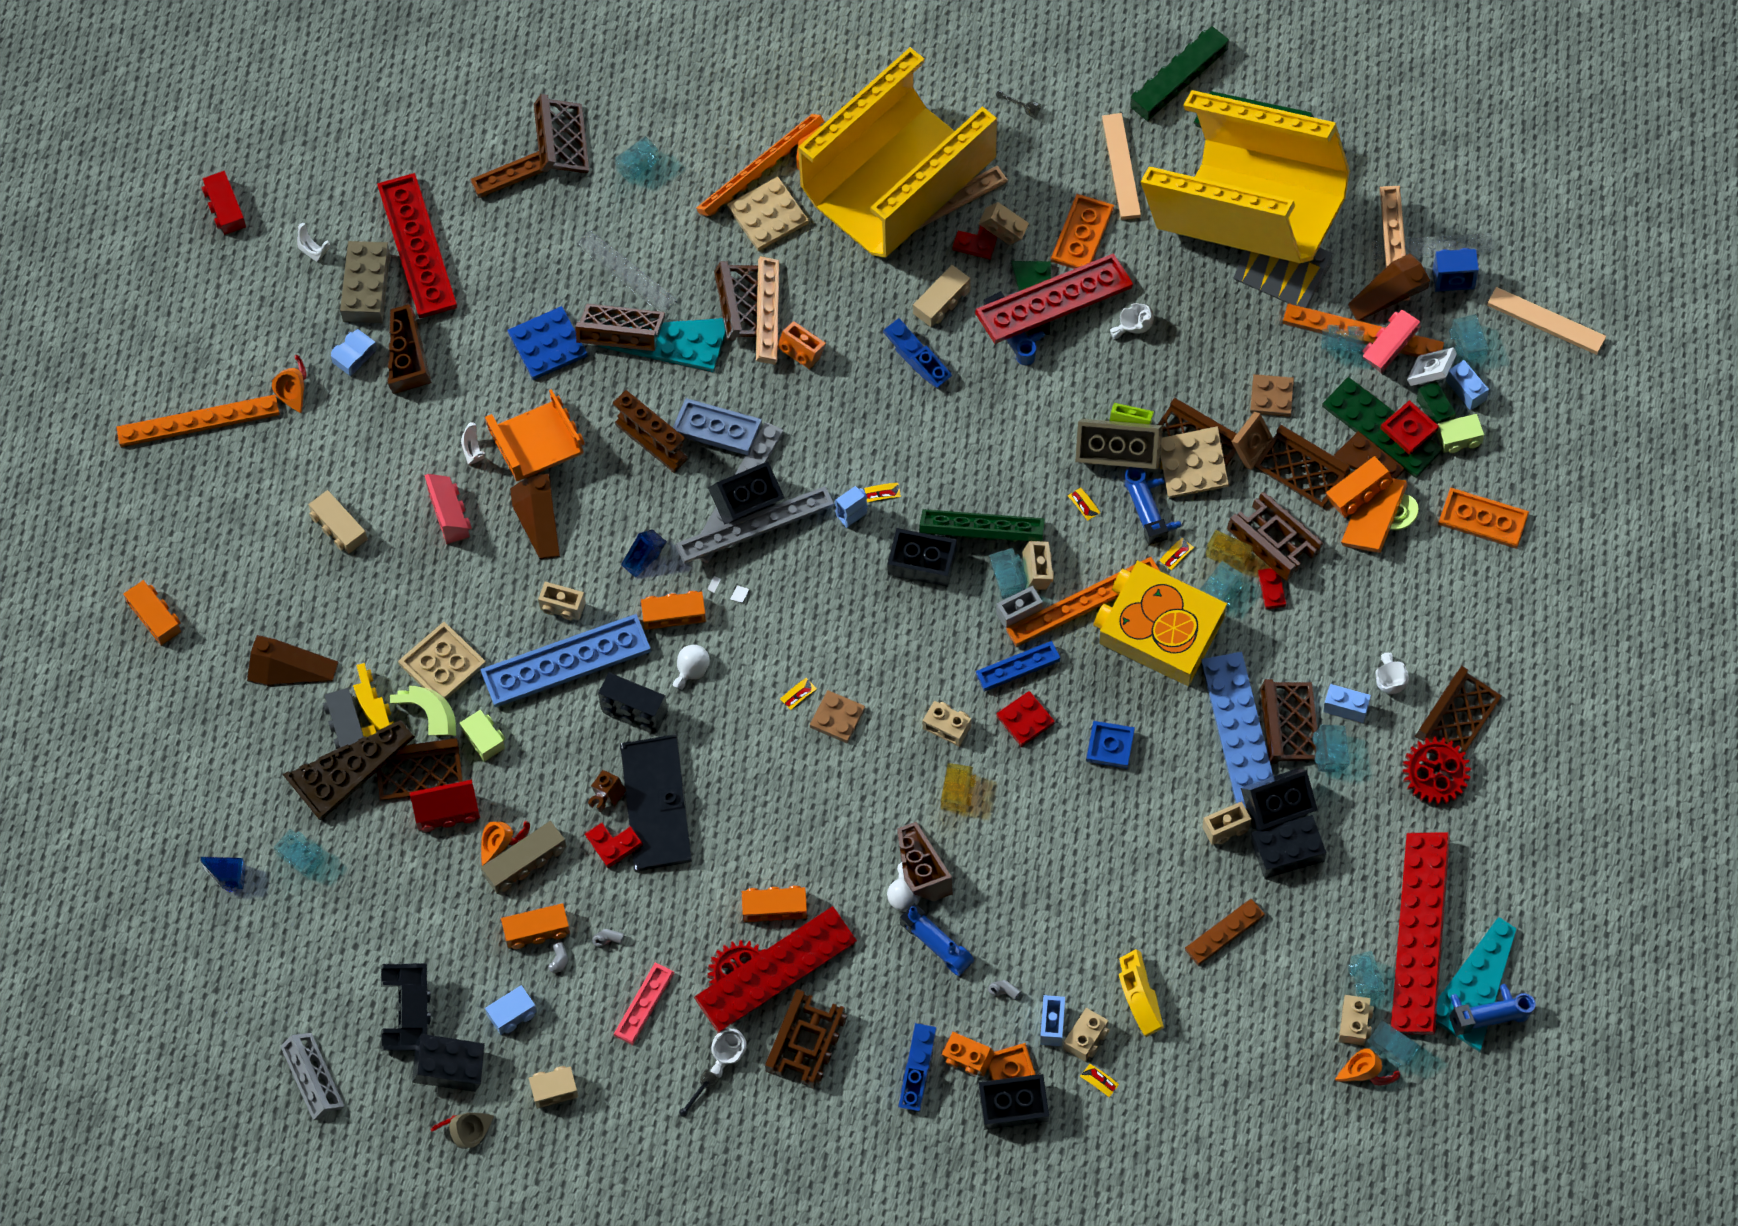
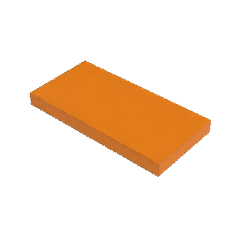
M1076 194L1050 261L1072 269L1093 262L1114 205Z
M1392 478L1393 482L1386 489L1381 490L1369 502H1365L1352 514L1341 541L1342 546L1381 553L1407 488L1406 480Z
M1450 487L1438 525L1517 549L1529 511Z

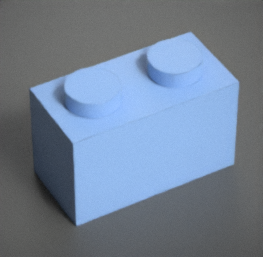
M1465 360L1450 368L1446 382L1469 410L1474 409L1487 400L1489 389Z
M1330 684L1323 712L1364 723L1371 695Z
M522 985L485 1008L487 1016L500 1035L512 1032L517 1027V1024L522 1021L527 1022L531 1020L537 1012L535 1004Z
M1044 995L1040 1045L1062 1046L1065 997Z

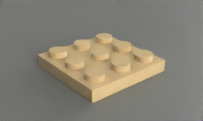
M779 177L727 204V208L757 251L809 224L808 218Z
M1218 426L1162 438L1161 461L1168 498L1229 487Z
M445 622L440 624L398 661L399 665L419 685L436 691L445 699H448L478 673L480 669L486 666V661Z

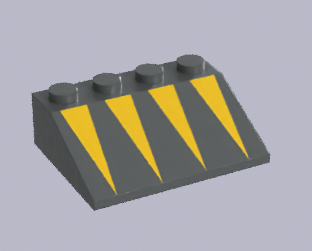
M1319 247L1313 260L1296 263L1245 250L1233 279L1288 304L1307 308L1331 265L1332 253Z

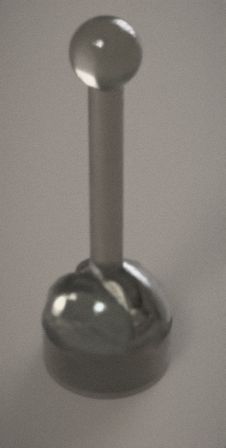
M997 91L996 93L997 98H1004L1024 107L1025 113L1030 117L1036 118L1040 112L1041 104L1038 102L1029 101L1025 104L1005 95L1002 91Z

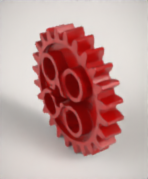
M1434 737L1431 743L1428 738H1425L1424 745L1418 741V749L1412 746L1410 748L1412 754L1407 753L1405 756L1409 761H1403L1402 764L1404 767H1407L1402 770V774L1408 775L1404 778L1403 782H1410L1407 790H1415L1412 795L1413 797L1420 794V801L1428 798L1427 802L1429 805L1432 800H1435L1436 805H1439L1441 799L1447 804L1448 797L1455 801V793L1461 796L1463 793L1461 788L1466 789L1468 786L1464 781L1470 780V776L1466 775V773H1469L1471 768L1465 767L1470 761L1467 759L1463 760L1466 752L1459 753L1460 746L1453 748L1452 740L1445 744L1444 737L1441 742H1438L1437 738ZM1428 753H1433V754H1435L1436 757H1437V760H1436V761H1430V760H1428L1426 754H1428ZM1453 763L1456 770L1449 771L1446 769L1445 764ZM1436 767L1440 769L1437 775L1433 773ZM1424 771L1427 774V778L1420 779L1417 776V772ZM1443 781L1446 784V788L1439 789L1436 786V782Z
M742 940L739 941L738 946L733 941L730 944V948L723 945V952L717 950V957H711L713 964L708 965V970L712 972L707 974V978L712 980L709 981L708 985L711 986L726 976L722 969L729 968L734 971L744 964L740 961L741 958L746 957L751 960L766 949L758 951L759 944L753 948L751 947V941H748L747 945L743 946Z

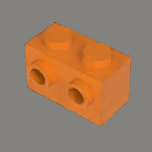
M793 321L782 331L777 348L810 369L821 358L826 343Z
M952 1032L941 1055L949 1066L954 1068L958 1066L963 1067L966 1073L976 1077L977 1074L985 1075L995 1053L986 1045Z

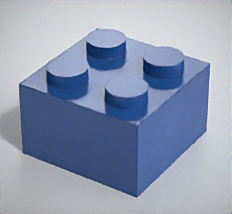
M1462 248L1460 250L1450 251L1444 249L1436 251L1432 270L1435 292L1475 289L1479 271L1476 249Z

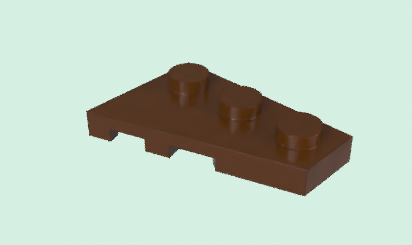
M1359 431L1333 455L1350 465V469L1353 470L1358 469L1375 456L1386 467L1392 478L1397 479L1404 472L1403 466Z

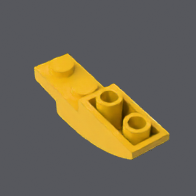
M365 663L358 664L356 666L361 683L353 685L355 694L368 722L374 725L375 730L378 732V730L393 724V722H389L387 717L391 716L389 704H384L382 697L378 698L375 687L371 688L370 682L374 681L371 669L366 670Z
M1135 949L1119 958L1122 968L1119 978L1132 1014L1144 1036L1148 1037L1163 1029L1164 1026L1156 993L1149 986L1141 951Z

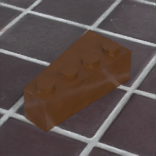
M410 304L390 309L388 386L392 393L396 394L432 382L416 316Z

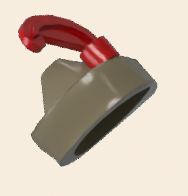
M486 1113L453 1115L451 1118L434 1125L430 1130L436 1131L438 1128L449 1124L451 1138L454 1143L462 1149L472 1148L482 1141L494 1115Z

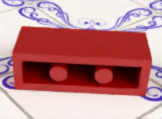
M225 170L202 178L204 186L201 189L204 197H209L210 202L207 204L211 214L215 213L217 218H214L217 229H222L223 234L226 235L246 228L244 217Z

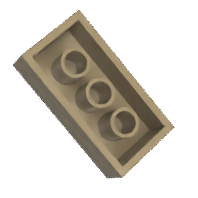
M348 241L340 307L343 322L383 323L390 261L388 242Z
M1081 419L1078 421L1075 462L1157 469L1160 466L1162 425Z

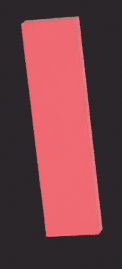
M656 962L654 963L614 1032L615 1037L631 1045L635 1043L673 977L674 971Z

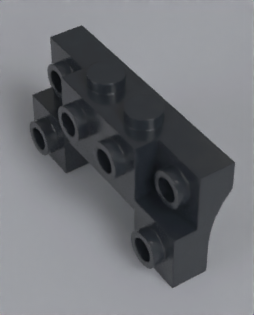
M427 963L382 964L381 987H398V1029H381V1051H415L416 1041L421 1034H427V1025H430L431 1014L427 1012V1003H430L431 1000L430 990H427Z

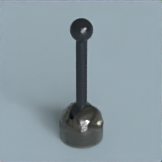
M705 1069L700 1077L701 1087L685 1108L680 1109V1116H687L688 1109L704 1088H712L716 1085L719 1079L713 1073Z

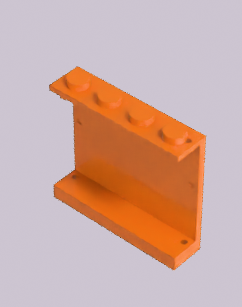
M552 389L549 390L552 402L499 424H497L492 414L485 417L488 430L516 481L584 454L582 445L585 442L581 433H576L578 431L574 421H569L570 415L567 409L562 408L563 403L560 396H555Z

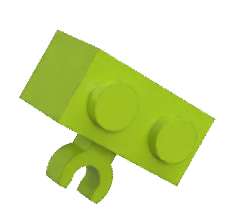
M1114 403L1109 421L1151 425L1154 411Z

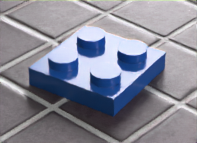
M1093 721L1086 762L1128 769L1135 727Z

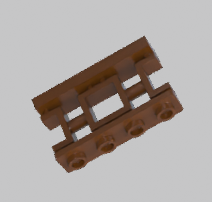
M625 390L613 401V406L620 411L615 425L669 470L675 473L688 460V456L680 451L685 440L684 436L630 392Z
M1262 492L1252 505L1256 511L1249 517L1245 516L1241 511L1238 514L1235 513L1230 517L1227 530L1284 580L1288 581L1300 567L1301 563L1296 559L1304 552L1310 558L1315 557V555L1317 556L1321 551L1323 543L1318 536L1313 535L1306 529L1303 523L1298 522L1286 509L1277 504L1271 496ZM1265 512L1272 517L1268 522L1262 518ZM1254 522L1261 527L1257 531L1251 527ZM1274 526L1286 536L1279 543L1266 534ZM1295 538L1302 543L1298 548L1292 544ZM1284 548L1291 553L1287 557L1281 553Z
M796 989L765 1063V1071L772 1075L776 1073L782 1077L785 1067L803 1073L802 1084L810 1085V1088L814 1089L816 1083L820 1084L824 1075V1072H822L824 1064H829L832 1055L830 1049L832 1045L836 1046L840 1034L837 1032L840 1026L844 1027L847 1014H845L844 1006L838 1007L836 1004H832L829 1013L811 1007L813 996H807L804 991ZM804 1003V1013L812 1015L810 1023L798 1020L796 1027H794ZM836 1015L826 1039L827 1029L818 1027L820 1019L832 1022ZM801 1029L819 1035L813 1051L795 1045ZM789 1041L788 1051L794 1052L797 1055L794 1061L782 1058L780 1065H778ZM819 1053H821L811 1077H809L811 1068L802 1065L805 1057L816 1060Z

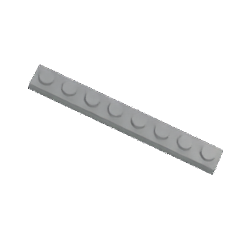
M765 422L753 443L749 455L745 456L735 475L767 462L781 439L784 430ZM717 507L714 509L701 534L724 525ZM714 553L698 559L709 563Z
M826 486L678 542L676 543V548L685 564L831 508L834 503Z

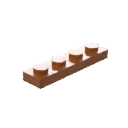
M539 151L470 179L478 198L542 173Z
M1249 899L1186 946L1185 951L1199 966L1262 919L1265 914L1252 899Z

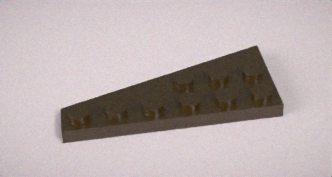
M399 720L378 730L373 735L362 737L351 745L347 744L319 757L314 762L303 764L298 769L292 772L288 771L282 775L316 817L322 821L412 741L415 736L404 722Z

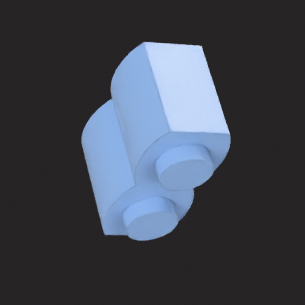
M359 329L350 332L346 336L345 342L335 346L332 350V363L351 376L377 350L376 342Z
M856 486L835 500L836 516L846 528L867 514V495L863 489H858Z

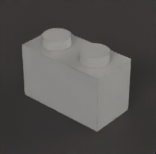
M1033 586L996 604V615L1005 629L1043 610V602Z

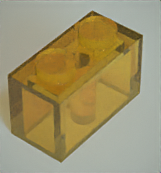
M1215 530L1207 544L1206 557L1243 573L1252 557L1253 546Z
M948 763L941 796V809L966 813L967 806L971 807L973 794H969L970 787H975L976 782L973 767Z

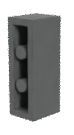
M349 687L325 694L326 702L323 703L326 715L330 714L332 718L328 723L331 733L336 732L337 738L333 739L336 749L357 742L358 739L363 737Z

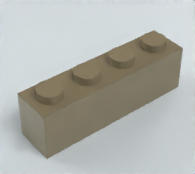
M549 821L481 867L482 874L496 893L500 891L505 892L511 888L512 883L518 879H525L530 874V871L536 867H543L549 858L562 854L567 847L565 839L554 824Z

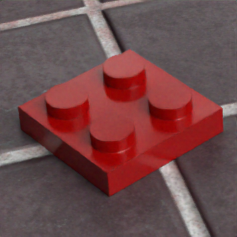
M1409 400L1381 424L1380 429L1410 455L1438 431L1439 426Z
M1030 691L996 713V717L1021 747L1055 724L1053 718Z

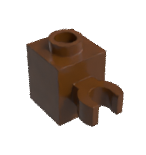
M602 770L591 785L596 795L589 799L588 804L590 808H593L595 804L599 803L596 807L599 812L605 809L606 803L615 807L626 792L620 778Z

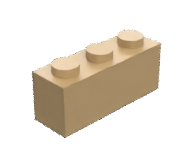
M951 265L913 304V314L930 327L935 323L939 324L943 320L945 313L948 310H953L958 300L970 292V277Z
M328 490L308 504L310 508L309 515L315 523L320 522L323 532L328 537L332 536L335 539L334 543L339 550L342 551L344 549L349 554L368 540L365 530Z

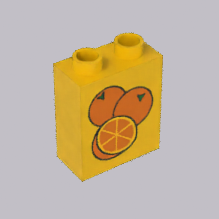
M1137 560L1131 572L1123 568L1119 572L1112 587V591L1119 594L1113 607L1103 604L1094 620L1093 626L1101 629L1099 644L1189 687L1202 662L1201 659H1204L1226 617L1227 603Z

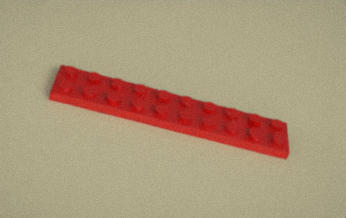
M1448 832L1406 833L1391 1033L1394 1035H1435L1450 841Z

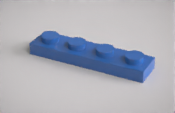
M1050 641L977 670L976 676L985 692L1060 662V656L1053 642Z

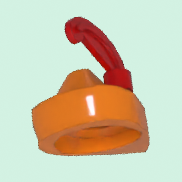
M295 355L299 370L289 368L281 371L272 380V389L285 404L301 413L304 380L307 374L302 359Z
M500 821L489 822L482 834V866L494 859L508 845L513 846L524 839L529 833L530 823L525 821L523 823L524 828L513 838V830L508 824Z
M1365 1048L1352 1056L1335 1080L1345 1082L1369 1079L1374 1085L1382 1086L1398 1080L1400 1072L1395 1071L1394 1075L1378 1077L1382 1070V1061L1377 1053Z

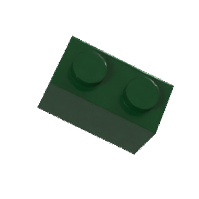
M1437 381L1418 389L1417 401L1424 413L1432 421L1438 424L1455 419L1456 413Z

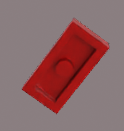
M1272 568L1258 570L1265 610L1286 607L1280 575Z

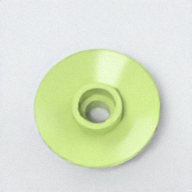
M1406 494L1403 495L1390 530L1407 528L1416 520L1419 508L1413 497Z

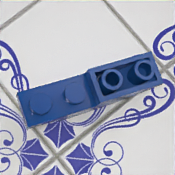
M900 318L883 330V333L896 347V352L931 385L938 388L952 377V374L927 345L923 346Z
M915 1023L898 1108L920 1111L937 1027Z

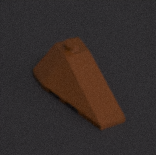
M1412 254L1405 255L1391 262L1348 303V307L1355 320L1360 321L1428 289L1430 279L1422 264Z
M549 474L529 476L510 488L512 507L539 559L560 557Z
M256 635L250 653L247 681L265 686L283 683L333 681L339 662L277 639Z
M917 822L897 828L904 880L912 893L931 901L953 895L952 876Z

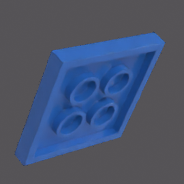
M562 306L507 330L532 380L587 357L583 344L576 343V331Z

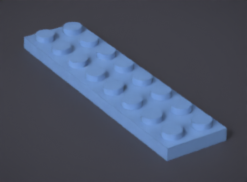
M634 614L480 670L493 705L496 708L650 653L651 648L638 616Z
M1242 652L1201 659V664L1235 802L1239 803L1242 801L1246 808L1241 788L1271 778L1273 773Z

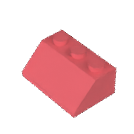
M1403 310L1399 313L1395 312L1388 320L1390 324L1386 329L1382 327L1376 334V341L1373 344L1368 343L1362 351L1364 353L1363 359L1381 374L1421 328L1420 321Z
M424 475L428 493L446 544L470 537L468 530L472 529L469 518H464L463 512H466L463 501H458L457 495H460L457 484H452L448 476Z

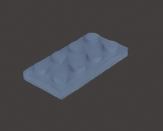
M686 398L673 428L684 438L749 455L762 425V419Z

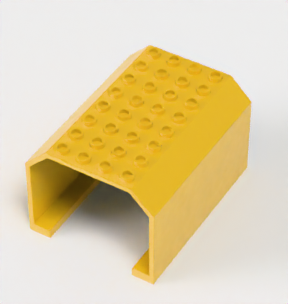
M911 47L798 147L800 186L815 208L871 255L887 257L996 158L997 118L983 106L956 131L926 108L913 87V73L925 62L924 58Z
M1191 90L1183 106L1186 111L1197 113L1205 137L1202 164L1195 177L1148 167L1141 180V185L1157 229L1296 263L1313 260L1346 198L1350 169L1336 123Z

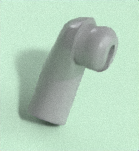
M604 929L593 936L592 942L596 947H602L611 941L622 944L624 934Z
M562 942L553 946L556 957L549 964V970L554 974L561 972L569 960Z
M1006 980L993 982L988 987L991 995L1007 994L1014 1000L1021 993L1019 989Z

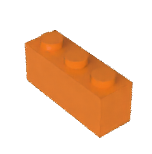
M1374 456L1327 491L1326 494L1333 507L1346 518L1348 515L1356 512L1365 502H1369L1381 490L1386 489L1393 480L1386 467Z
M142 580L123 593L127 604L160 645H163L181 632L179 627L181 622L175 614L171 615L169 613L167 603L163 599L159 600L156 595L158 593L151 584L148 586Z
M689 591L686 594L678 595L671 593L663 597L649 596L641 599L645 630L706 622L702 591Z
M795 885L784 889L770 887L767 890L749 888L746 891H742L743 922L807 919L805 887Z
M563 903L501 918L508 948L520 949L525 944H541L546 939H562L566 937V934H570Z

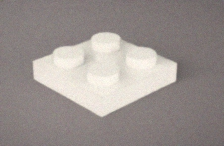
M1454 347L1418 356L1407 379L1410 386L1423 385L1429 381H1440L1446 378L1457 355Z

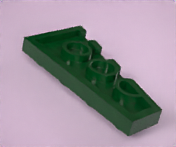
M1011 261L1019 291L1051 279V261ZM1050 322L1029 330V333L1034 334L1043 331L1045 335H1050Z

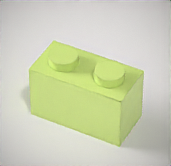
M1477 414L1437 424L1439 428L1436 434L1443 448V453H1456L1462 448H1476L1483 443L1484 433Z
M479 710L460 722V727L463 734L485 762L505 749L503 742L505 737L500 730L496 731L494 729V722L488 714L484 715Z

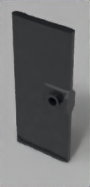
M677 735L621 743L620 750L629 827L631 826L643 846L632 852L634 871L639 872L692 862Z

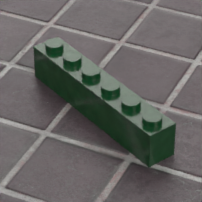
M1213 26L1203 30L1194 42H1190L1181 54H1176L1167 66H1163L1154 78H1149L1144 87L1132 94L1130 108L1148 122L1228 50L1229 39Z

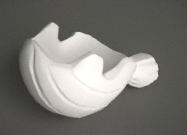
M1133 303L1131 304L1132 307L1124 308L1120 315L1121 325L1110 329L1112 338L1118 339L1126 331L1140 334L1149 330L1154 320L1152 309L1148 305Z
M688 645L680 650L677 658V668L680 674L673 682L674 687L683 690L686 680L700 679L704 676L710 664L709 655L705 648L699 645Z
M1384 653L1381 655L1384 665L1376 670V683L1381 691L1387 694H1397L1404 690L1408 684V671L1404 663L1393 662L1392 653Z
M901 862L897 868L899 878L889 886L887 898L890 905L895 909L906 912L914 903H919L920 896L914 895L905 882Z
M726 1028L720 1031L713 1039L711 1050L717 1061L712 1067L710 1074L716 1078H720L723 1075V1067L726 1064L738 1062L746 1051V1039L737 1029Z

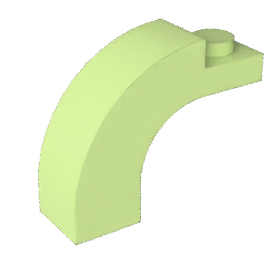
M409 686V691L401 690L397 691L396 695H390V703L418 704L425 710L428 716V735L456 736V721L453 710L446 699L436 691L418 686Z

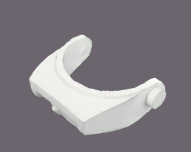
M305 223L299 224L298 249L318 262L330 248V242L327 240L320 247L309 236L307 225Z
M473 422L467 425L461 438L462 448L468 464L479 462L485 458V452L479 449L476 434L477 426Z

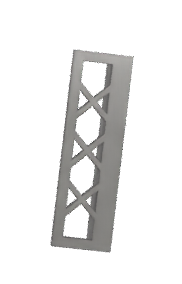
M312 1033L291 1035L280 1047L312 1119L319 1120L328 1111L341 1110L344 1104ZM307 1040L310 1049L304 1047L301 1041ZM310 1058L316 1061L318 1068L311 1064ZM318 1076L325 1081L326 1087L319 1082ZM326 1095L331 1097L335 1104H329Z

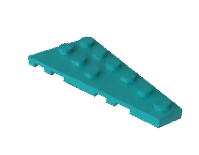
M723 318L663 322L656 341L657 347L655 351L598 345V347L714 372L726 331Z
M1498 917L1437 999L1436 1023L1454 1036L1456 1034L1449 1019V1015L1454 1009L1451 995L1457 994L1461 1004H1468L1469 1007L1495 1002L1516 932L1514 926ZM1488 1026L1472 1029L1470 1033L1456 1037L1480 1052Z

